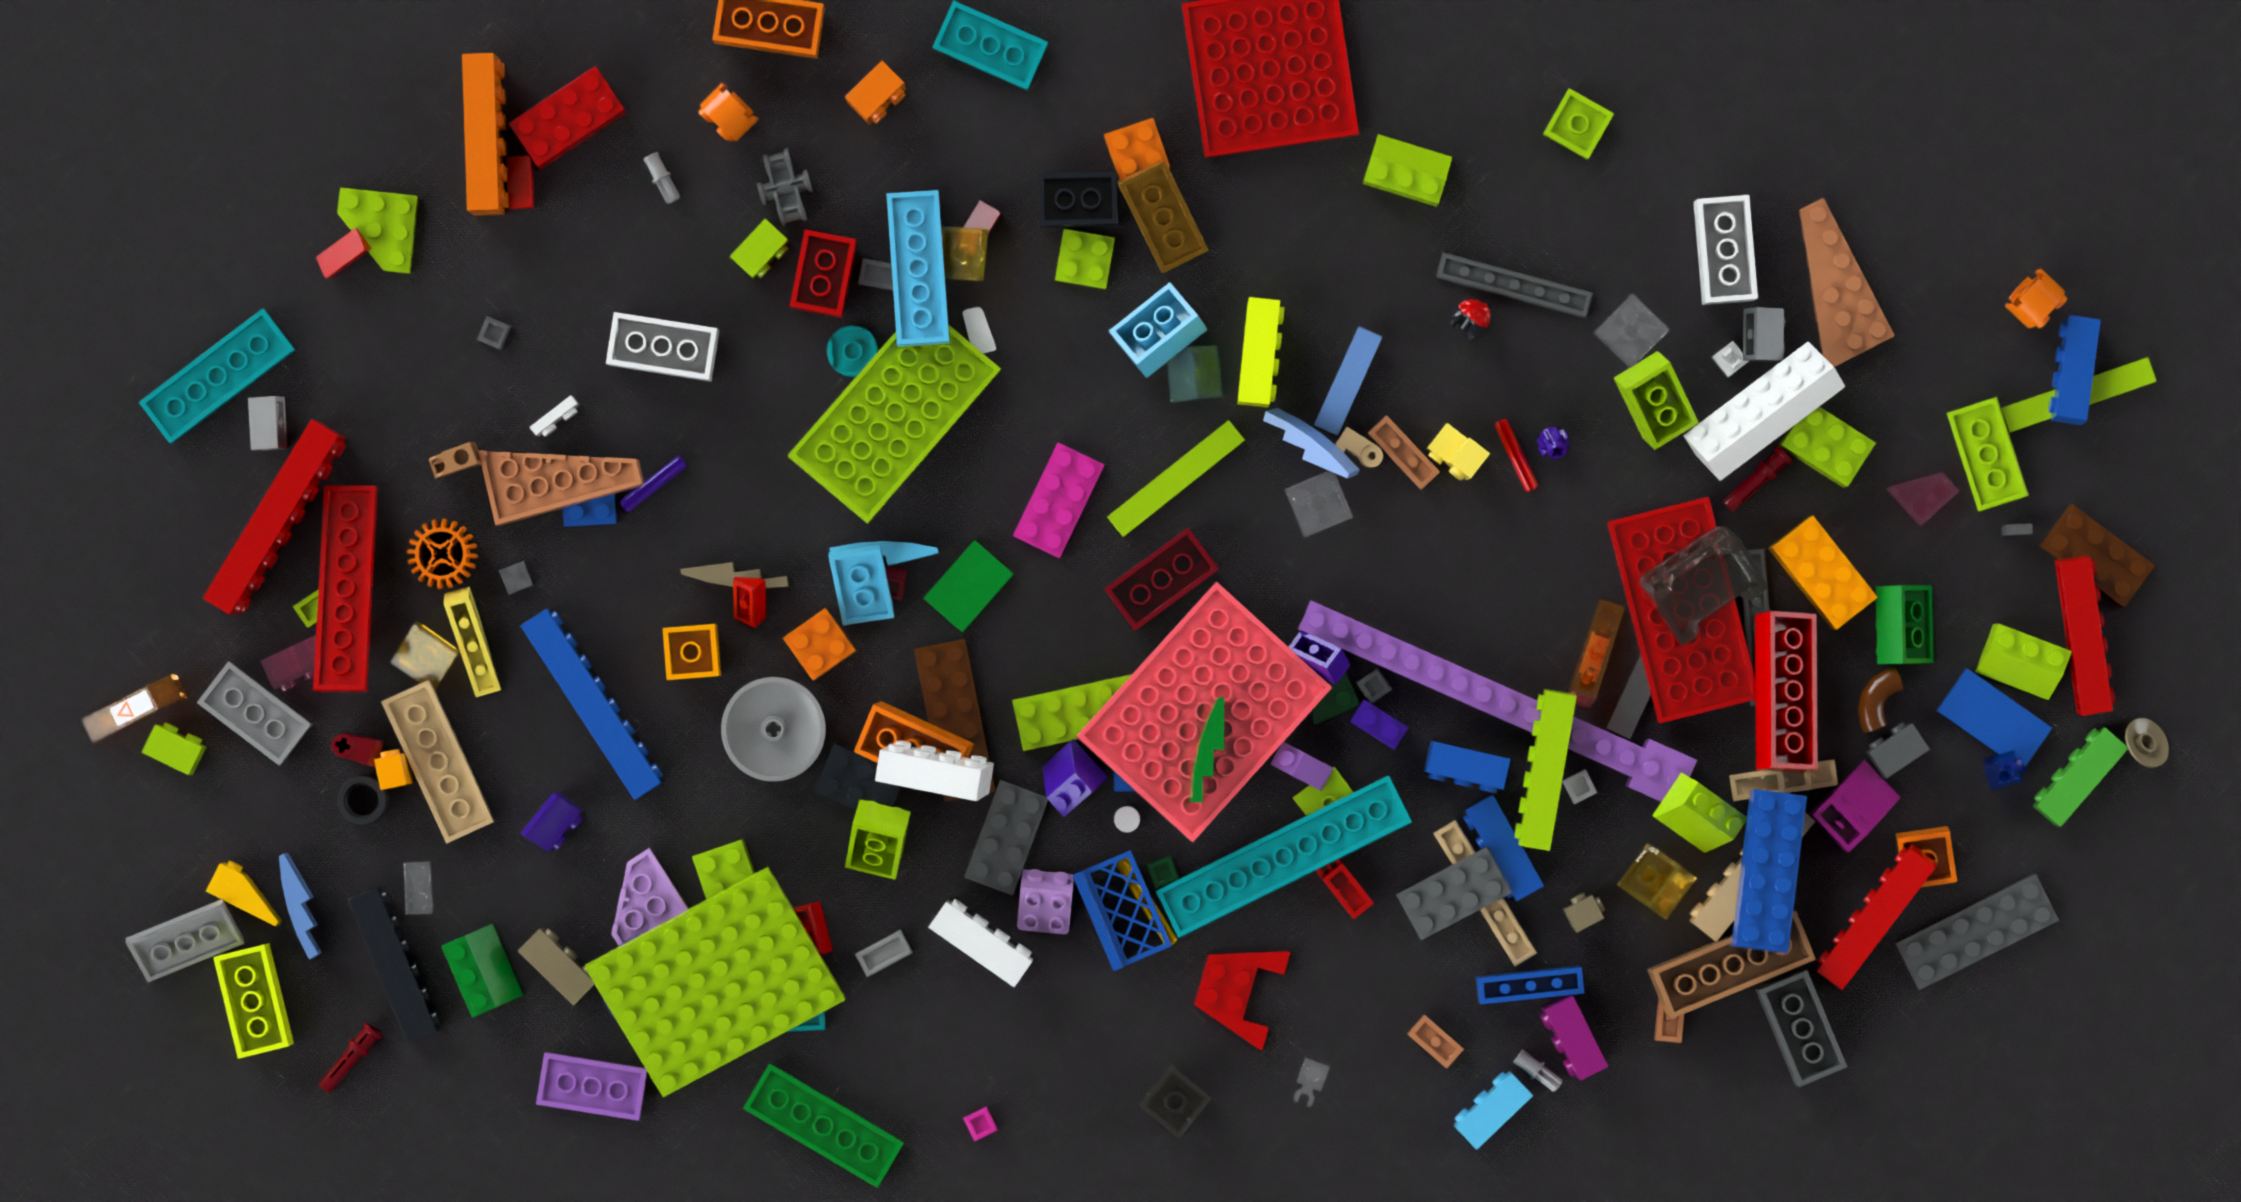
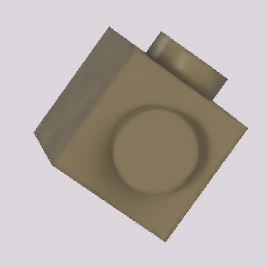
M1584 892L1571 898L1572 904L1562 908L1576 933L1604 919L1602 912L1605 911V908L1599 897L1594 899L1593 895L1589 894L1586 896Z

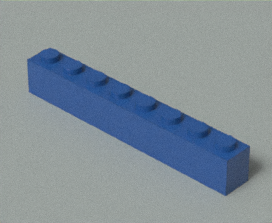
M545 609L522 624L521 628L633 799L637 800L663 783L660 779L663 773L656 763L651 765L646 756L649 752L641 741L637 743L632 736L635 731L627 719L622 721L617 713L620 711L618 704L613 698L608 699L603 692L606 686L599 676L594 678L589 669L592 665L584 654L580 656L575 649L578 644L570 632L565 634L561 625L564 622L556 611L551 612L550 609Z

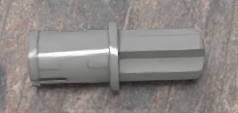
M655 152L645 157L644 162L654 178L652 182L657 184L666 203L669 204L678 200L680 195L670 178L672 174L667 172L659 157V153Z
M1523 1049L1513 1061L1514 1064L1531 1075L1532 1080L1536 1078L1551 1091L1555 1092L1562 1084V1079L1543 1066L1544 1062L1540 1063Z

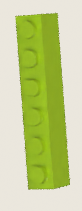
M1544 689V694L1538 695L1536 710H1541L1539 721L1534 720L1532 736H1536L1535 746L1529 747L1527 761L1532 762L1530 772L1525 771L1523 787H1527L1526 798L1521 797L1518 813H1523L1521 823H1516L1514 838L1518 839L1519 846L1550 851L1577 698L1576 694Z

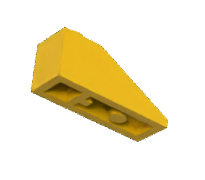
M229 861L228 864L225 862L220 863L206 892L274 926H279L282 919L250 876L242 871L243 867L233 861Z

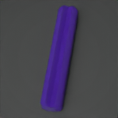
M681 456L675 457L644 482L645 485L637 487L620 501L623 508L628 512L634 509L687 467V463Z

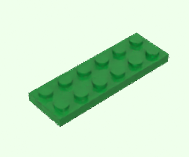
M769 1063L743 1107L744 1110L877 1188L904 1144V1141Z

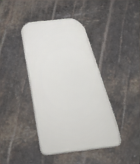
M980 307L964 310L963 317L970 343L982 353L995 351L996 346L983 310Z

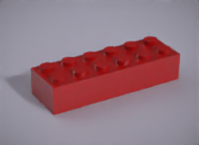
M1779 611L1756 614V770L1798 773L1818 770L1816 614Z

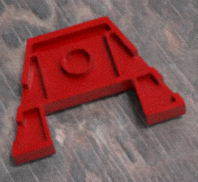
M1290 952L1208 954L1194 1005L1256 1048L1263 1050L1269 1027L1243 1020L1257 968L1284 975Z

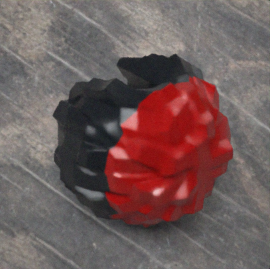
M1469 299L1455 306L1451 316L1452 329L1456 324H1459L1461 329L1468 331L1464 338L1470 341L1478 339L1487 333L1491 314L1486 303L1483 304L1479 300Z

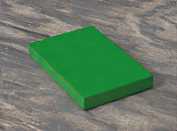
M974 540L923 599L963 633L1014 574Z

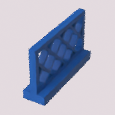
M1131 850L1072 875L1113 971L1172 946ZM1128 857L1132 866L1129 876L1115 872L1118 861ZM1110 864H1113V867H1112L1111 870L1108 869V868H1105L1106 866H1108V865H1110ZM1099 869L1110 873L1105 887L1094 883L1090 873ZM1133 872L1135 873L1137 880L1131 878ZM1112 875L1127 880L1122 894L1108 889ZM1129 882L1140 885L1142 893L1139 901L1125 895ZM1097 888L1103 890L1101 897ZM1106 892L1120 897L1115 911L1106 908L1102 900ZM1144 896L1148 904L1142 902ZM1123 899L1137 904L1132 918L1118 912ZM1140 905L1150 909L1153 916L1149 925L1135 919ZM1107 912L1113 914V917H1112L1111 920H1110L1109 915H1108ZM1116 915L1130 921L1125 935L1115 931L1113 927ZM1154 919L1158 928L1152 926ZM1133 922L1147 928L1143 941L1128 936ZM1150 929L1161 933L1164 940L1163 944L1154 947L1145 943ZM1118 936L1124 938L1122 944L1120 943ZM1126 940L1141 945L1138 954L1128 959L1123 950ZM1143 947L1149 948V950L1142 952Z

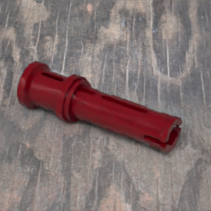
M1777 445L1775 451L1766 460L1758 462V468L1724 498L1722 502L1734 513L1768 480H1775L1777 478L1776 474L1787 464L1791 465L1793 463L1792 459Z
M366 1021L363 1024L364 1028L355 1038L349 1040V1048L335 1062L321 1081L318 1082V1085L327 1093L331 1094L332 1090L360 1057L367 1056L369 1054L368 1050L377 1039H382L383 1034L371 1023Z

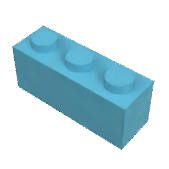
M1510 1071L1507 1074L1504 1072L1500 1073L1492 1081L1494 1086L1488 1092L1483 1090L1475 1097L1473 1101L1476 1104L1469 1110L1464 1108L1454 1118L1457 1121L1454 1127L1476 1150L1533 1097Z

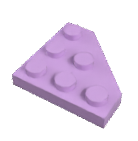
M648 848L627 862L611 933L618 946L628 939L641 935L689 909L651 848Z

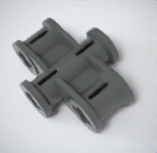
M785 148L783 152L769 156L763 154L770 182L765 184L757 183L762 205H766L768 201L775 200L782 227L796 220L802 219L806 221L807 216L800 193L804 191L813 192L807 169L803 170L801 174H794L788 148Z

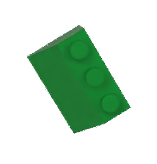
M1932 585L1876 586V596L1878 597L1875 599L1877 664L1934 663Z
M493 924L441 946L472 1018L524 995Z

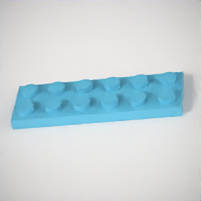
M938 190L886 193L897 347L949 344Z

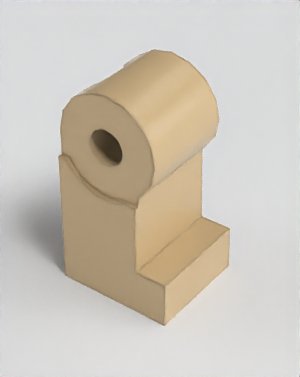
M1348 427L1344 429L1335 444L1343 452L1347 450L1358 457L1361 464L1365 467L1373 468L1382 462V450Z

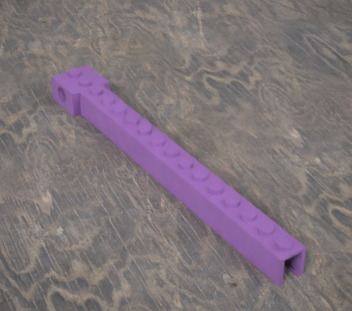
M1309 601L1306 613L1297 630L1312 634L1342 648V650L1532 733L1534 720L1539 721L1541 710H1536L1537 700L1316 602ZM1573 717L1568 750L1629 776L1626 787L1662 802L1680 773L1688 777L1691 776L1697 762L1696 759L1651 739H1646L1643 747Z

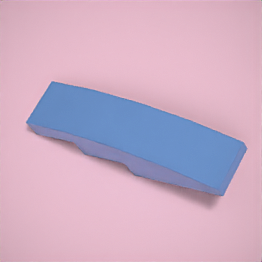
M1358 326L1315 421V426L1338 436L1382 336Z
M1279 408L1265 412L1264 422L1285 430L1284 441L1305 449L1303 460L1345 478L1358 475L1359 468L1322 433Z
M284 853L279 856L287 909L296 934L308 958L312 959L322 953L310 932L318 924L306 905V902L314 898L290 855Z

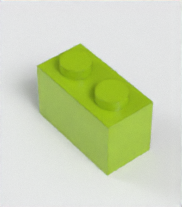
M764 219L730 257L754 280L758 276L763 278L771 269L769 264L775 257L779 260L788 251L789 248L786 245L789 243V240L770 222Z
M164 722L163 725L155 724L141 753L187 775H193L207 748L200 744L202 739L190 733L184 736L177 732L178 727Z

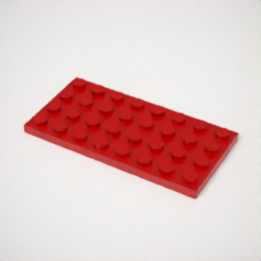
M1709 497L1607 522L1658 724L1756 700V680Z

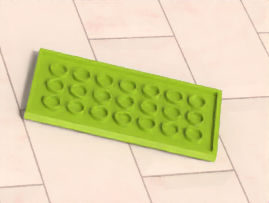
M949 324V344L897 347L895 332L788 454V457L867 524L1001 370L1000 367Z

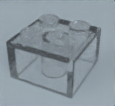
M1632 293L1593 333L1630 368L1637 364L1670 329Z
M1331 471L1284 490L1303 538L1353 518L1335 473Z

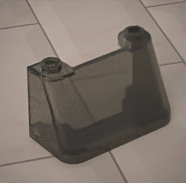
M1726 526L1712 529L1648 571L1639 581L1657 612L1681 645L1689 643L1697 637L1700 630L1698 622L1739 595L1744 599L1754 600L1761 596L1763 591L1768 589L1766 582L1742 540Z

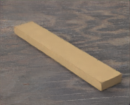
M1456 820L1433 833L1451 864L1475 853ZM1504 898L1480 909L1514 966L1537 954Z

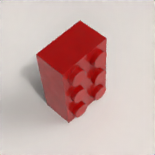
M805 229L790 302L792 309L843 318L858 243L856 239Z

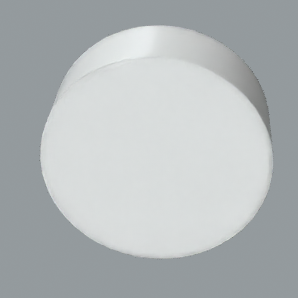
M1124 806L1116 811L1114 823L1120 831L1131 832L1138 827L1140 816L1135 808Z

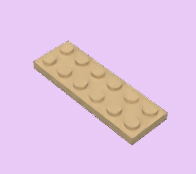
M427 680L381 701L446 844L495 822L431 681Z

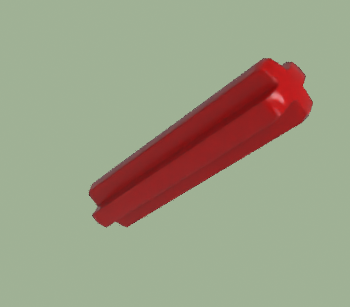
M1502 419L1496 422L1495 428L1524 490L1529 492L1536 489L1538 483L1508 420Z

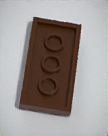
M2069 504L2039 545L2056 559L2081 555L2091 557V561H2095L2097 575L2094 576L2095 586H2098L2103 594L2122 608L2127 605L2155 567L2154 564L2073 504Z

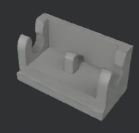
M285 397L248 398L251 450L288 449Z

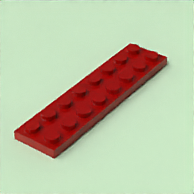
M324 486L313 690L315 692H367L378 493L376 486Z

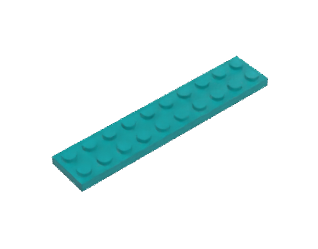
M1388 775L1157 890L1156 893L1178 938H1181L1413 822Z

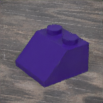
M1074 739L1042 766L1046 798L1063 817L1108 778Z
M560 791L553 792L522 830L521 834L547 852H550L552 849L557 851L566 841L564 834L569 828L574 830L583 820L580 817L583 810Z

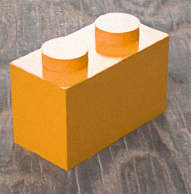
M400 749L381 752V758L374 759L380 790L414 783L410 763L405 753L400 754Z

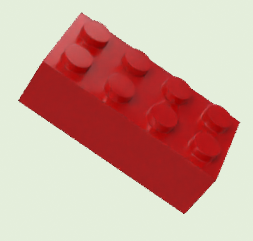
M594 66L511 121L509 125L537 167L542 170L625 115L627 111L599 69Z

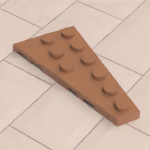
M478 450L496 526L645 485L640 463L637 459Z

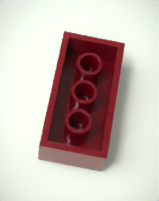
M1187 528L1104 590L1133 630L1136 631L1219 569L1191 530Z

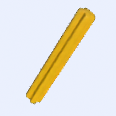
M1128 858L1118 861L1116 865L1121 874L1129 876L1132 866ZM1133 872L1131 878L1137 880L1136 875ZM1129 882L1130 890L1139 901L1142 893L1140 885ZM1144 896L1142 902L1148 904ZM1154 902L1171 944H1174L1177 938ZM1141 906L1149 921H1151L1153 916L1151 910ZM1154 919L1152 926L1158 928ZM1157 932V934L1159 935L1160 939H1161L1162 942L1164 943V940H1163V938H1162V936H1161V933Z

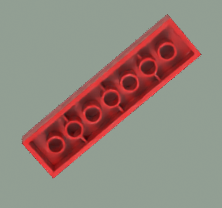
M310 420L203 596L204 600L229 615H239L240 612H246L252 602L249 599L254 590L258 591L265 581V577H263L267 568L271 569L277 562L279 556L276 553L281 545L285 547L292 536L290 530L295 523L299 524L306 513L303 509L307 502H312L319 492L317 486L321 479L326 480L331 473L333 467L330 464L335 456L339 458L345 450L346 444L344 441L346 437L319 421Z

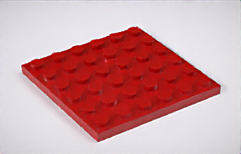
M1201 0L1182 3L1205 158L1359 135L1339 0Z

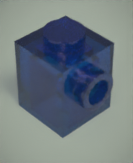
M2015 750L1984 759L1983 769L1991 791L2022 782L2025 766L2022 758H2017Z

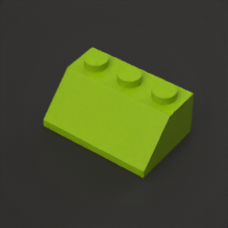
M1378 134L1363 184L1437 207L1452 157Z
M1993 624L1975 673L2049 700L2064 674L2072 651L2007 626Z
M1680 773L1652 815L1704 853L1734 840L1747 820L1745 815L1699 782L1683 773Z

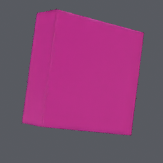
M987 1106L963 1117L974 1142L998 1130Z

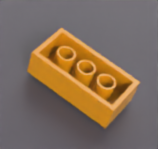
M1813 515L1807 517L1768 548L1832 630L1840 628L1878 598Z

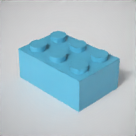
M1169 282L1110 329L1109 332L1142 374L1148 378L1208 329L1196 312Z

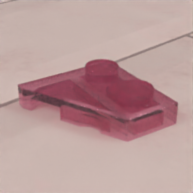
M1943 472L1890 486L1886 489L1919 526H1922L1959 492Z

